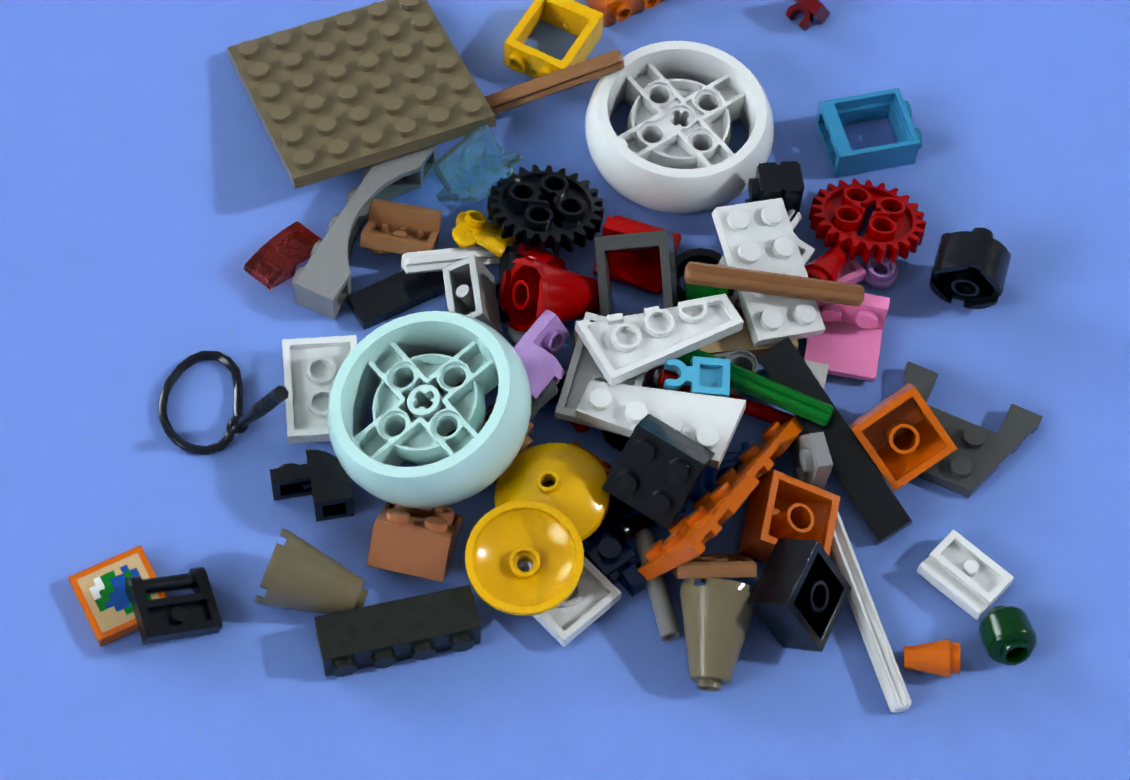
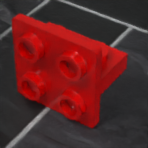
M615 215L614 217L607 216L602 236L661 231L665 229ZM673 232L674 254L676 255L682 236ZM659 248L609 253L611 280L655 294L662 292ZM595 261V264L593 266V274L597 276V265Z

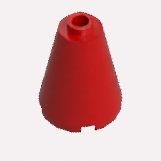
M516 258L512 261L516 263L512 270H505L499 289L501 311H507L511 321H506V323L515 331L527 332L547 309L557 314L562 323L584 318L585 312L596 314L600 310L598 281L532 258Z

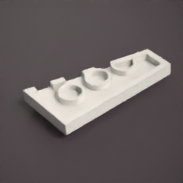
M724 293L678 302L676 307L659 309V306L644 308L643 313L623 316L622 313L607 315L606 320L589 322V319L575 321V330L612 387L665 364L668 359H676L743 329L744 321Z
M590 380L576 408V418L630 437L636 425L648 414H651L714 452L715 455L708 466L719 469L746 408V400L626 384H616L611 387L608 382Z

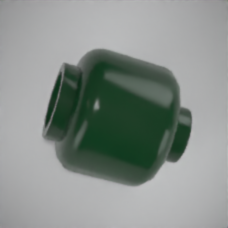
M997 606L991 609L979 625L980 637L988 655L999 663L1017 665L1024 662L1030 657L1037 643L1036 634L1028 616L1022 609L1014 606Z

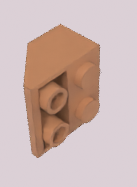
M387 502L374 521L367 566L443 582L452 564L464 515L454 514L455 511L445 506L421 509Z

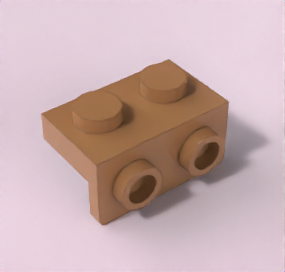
M373 199L370 203L368 222L361 232L359 247L369 248L371 252L376 254H389L391 252L403 255L407 252L435 250L439 242L442 212L436 209Z

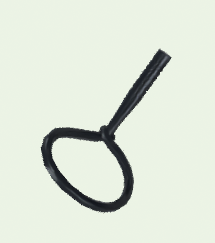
M200 351L179 363L165 381L158 402L159 420L165 434L179 448L192 454L209 455L224 450L233 440L235 433H244L250 423L273 410L288 398L289 393L284 386H277L256 402L242 416L243 384L239 367L231 357L219 351ZM203 360H215L226 365L232 374L234 385L233 417L227 423L225 436L218 443L207 446L194 445L181 438L172 428L167 416L168 397L173 385L188 368Z

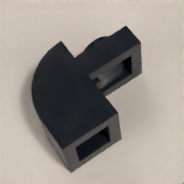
M306 450L307 464L287 463L279 468L269 469L274 501L312 495L316 522L354 516L350 478L334 455L321 450Z

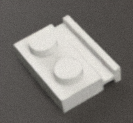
M954 529L929 554V557L919 564L916 571L976 621L1003 594L1014 579L1011 574Z

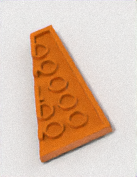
M793 417L782 424L776 420L761 433L764 440L758 446L755 443L752 444L738 457L742 463L736 469L730 467L723 472L715 481L718 487L712 493L710 491L705 492L692 504L695 511L688 517L683 515L670 526L668 531L672 535L664 542L660 539L644 553L647 560L638 568V571L647 581L703 553L706 549L703 544L710 538H714L721 531L722 527L719 524L725 522L738 510L760 483L758 478L769 472L774 466L773 460L784 453L804 429L798 420Z

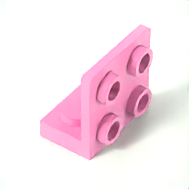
M864 293V301L858 307L816 301L826 330L820 336L807 338L804 360L828 364L827 374L874 382L877 375L882 332L889 310L890 298Z

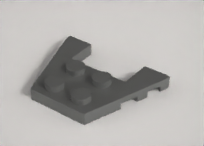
M908 361L903 373L904 386L908 383L914 385L925 402H927L936 383L938 373ZM1011 404L999 433H995L929 406L958 449L917 477L969 498L999 468V465L1011 453L1013 454L1031 433L1033 434L1038 429L1043 416Z

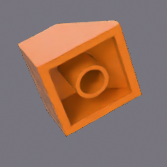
M910 383L848 424L850 430L894 492L958 449L916 387Z
M773 470L758 480L760 483L750 494L738 552L767 563L768 557L771 555L778 539L790 538L816 540L821 544L828 556H830L841 497L777 470Z

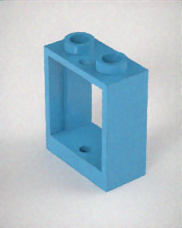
M899 88L819 102L815 124L835 178L915 163L918 150L922 148V135L919 128H914L911 120L910 104L907 100H903ZM888 117L897 143L851 150L842 125Z

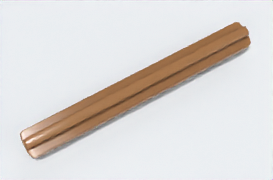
M613 50L487 95L485 99L496 115L623 70L625 67L624 59L619 50Z
M692 261L688 262L684 271V280L688 284L857 307L861 305L865 297L864 287L859 284Z

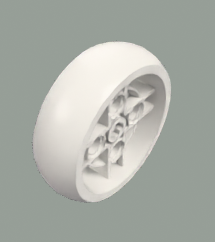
M689 41L658 42L641 47L623 56L625 65L623 70L600 78L591 94L585 115V134L592 160L604 179L622 196L638 205L672 214L699 213L720 207L741 195L748 188L749 178H755L759 163H766L769 158L774 140V122L772 109L766 93L758 79L748 68L722 50ZM627 101L632 107L627 120L628 131L617 136L612 128L610 119L615 111ZM740 118L749 139L734 154L728 147L732 133L731 122Z

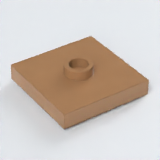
M742 553L701 554L670 571L677 579L701 578V582H706V578L757 577V563Z

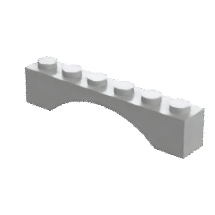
M437 145L366 167L363 181L358 188H352L340 214L336 213L333 216L328 227V233L324 239L318 240L314 244L310 260L306 266H301L296 271L292 286L295 289L297 304L335 320L345 305L347 296L352 294L349 260L353 245L361 229L368 222L371 201L373 199L392 201L405 193L421 188L437 164Z

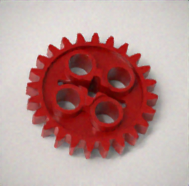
M856 179L852 180L851 185H848L843 180H839L838 187L829 183L826 190L819 189L818 196L813 197L808 218L811 221L810 229L817 230L816 239L825 238V247L835 245L848 252L850 260H853L858 255L862 256L864 263H868L869 258H875L879 264L883 263L884 257L895 263L897 256L907 259L909 252L915 253L918 245L921 246L926 221H923L924 212L917 211L918 203H908L909 195L899 197L897 195V188L888 191L885 190V183L875 187L870 180H867L865 185H860ZM875 206V210L872 212L870 216L867 230L864 236H859L860 230H862L864 227V223L866 221L867 213L870 207Z

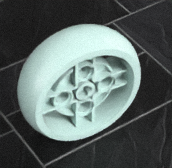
M450 311L413 313L394 319L375 329L356 345L342 363L332 384L328 400L327 421L329 437L342 468L355 483L371 495L383 501L409 508L423 509L448 506L481 492L499 478L511 465L523 445L528 431L532 406L531 389L526 369L518 353L499 332L489 325L473 317ZM444 354H456V355H455L454 357H451V356L444 355ZM499 385L495 406L488 421L482 428L486 414L485 395ZM373 400L372 414L374 421L363 429L366 412ZM403 430L401 434L395 436L399 431ZM456 430L452 435L447 436L449 432ZM405 460L411 463L425 464L422 466L414 467L399 466Z

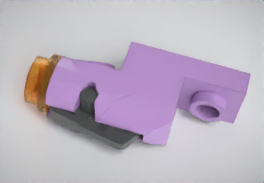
M548 309L540 315L513 347L524 364L529 380L532 399L530 420L538 413L539 409L558 393L557 384L566 373L553 355L561 349L570 333L557 314ZM496 399L487 408L488 414L485 417V423L493 411Z

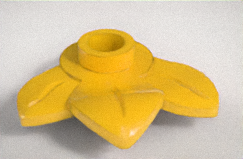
M468 210L457 215L455 220L457 226L452 230V237L461 248H468L478 244L496 256L502 257L506 246L518 247V245H512V236L502 239L501 230H493V223H490L481 212Z

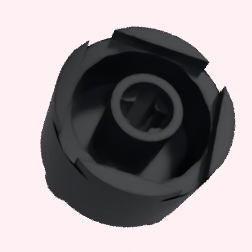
M977 227L972 232L945 233L941 236L931 272L930 287L939 298L948 303H951L952 298L964 301L963 307L969 309L991 307L998 302V298L1002 294L1011 254L1002 243L993 238V233L986 228Z

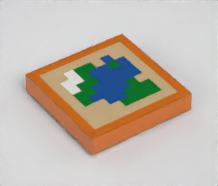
M141 545L68 577L69 583L100 647L139 630L131 601L126 596L125 580L128 577L140 576L142 579L157 577ZM165 592L147 595L148 600L167 597Z

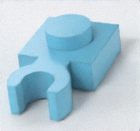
M693 356L690 366H686L678 359L666 360L664 370L675 371L679 378L675 380L666 379L663 383L664 389L676 391L683 386H690L689 393L729 397L730 359Z

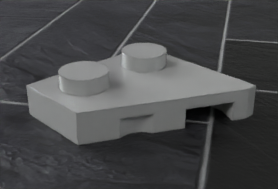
M824 432L797 436L788 447L794 465L793 477L824 490L833 467Z

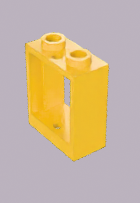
M534 0L504 42V65L509 66L515 72L538 78L585 61L602 36L604 14L574 0ZM540 20L578 36L562 61L524 44Z

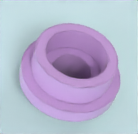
M884 257L882 264H879L875 258H869L868 263L863 265L866 271L864 280L872 287L888 288L897 280L898 267L896 263L891 262L887 257ZM876 271H880L884 273V275L876 273Z

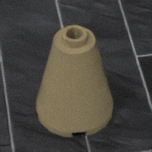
M282 528L280 537L287 539L284 546L276 544L260 585L261 588L267 589L265 597L256 595L254 603L322 614H331L363 607L369 591L362 588L363 579L291 531Z
M695 578L687 579L681 583L680 599L690 680L696 682L697 688L700 690L721 691V686L730 684L755 611L748 603L751 593H749L750 585L727 579L706 578V585L694 586Z

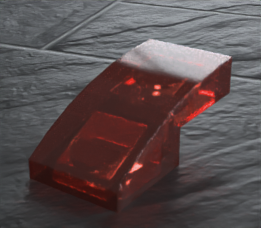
M296 221L263 245L246 262L244 270L271 290L293 277L297 265L310 258L314 244L322 239Z

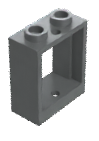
M661 230L594 237L601 316L607 317V315L614 314L609 253L659 248L664 309L678 306L673 232ZM638 313L623 314V316L633 315V314H638Z

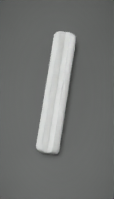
M481 245L468 248L457 247L407 252L402 255L401 267L406 274L442 271V267L475 255L484 266L500 265V257Z

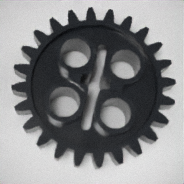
M533 165L532 172L519 167L518 175L508 171L506 179L498 178L497 186L491 187L487 210H489L488 220L493 221V230H501L502 239L513 237V246L521 242L525 243V251H529L535 246L538 247L540 254H544L546 248H551L555 255L559 254L560 247L573 252L574 244L583 248L585 247L586 239L593 241L595 232H600L604 208H602L603 198L597 197L598 189H589V180L578 182V173L566 176L565 168L560 169L556 173L553 172L551 165H548L545 171H540L537 165Z

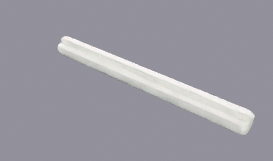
M838 511L830 554L834 564L851 586L847 599L889 710L895 714L904 712L910 708L912 701Z

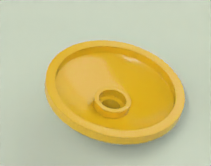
M566 443L540 444L518 454L511 465L500 476L495 488V507L518 500H532L548 504L561 511L570 519L583 541L596 531L607 514L610 494L601 489L607 479V475L598 460L582 448ZM546 481H555V484L551 487L543 486Z
M511 501L490 510L474 526L466 544V572L475 592L491 607L516 616L542 614L563 603L578 585L584 566L582 540L574 524L558 509L538 501ZM522 561H528L532 564V568L528 571H522L518 568V564Z

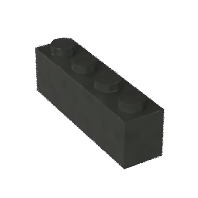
M470 585L314 617L316 636L325 676H349L362 668L372 666L375 668H387L394 665L397 661L410 658L425 660L439 652L448 650L463 652L473 648L474 645L481 644V626Z

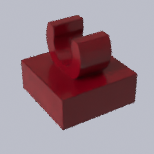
M794 0L796 4L790 6L786 11V16L791 21L797 14L804 13V18L799 23L800 28L804 31L811 27L813 17L823 24L831 14L818 0Z

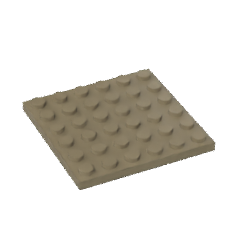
M384 0L375 2L371 5L227 47L229 59L295 189L496 126L494 112L427 0Z

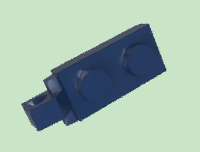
M602 522L596 531L582 541L584 556L612 584L619 581L631 597L645 589L644 582L646 578L638 571L641 562L627 543H620Z

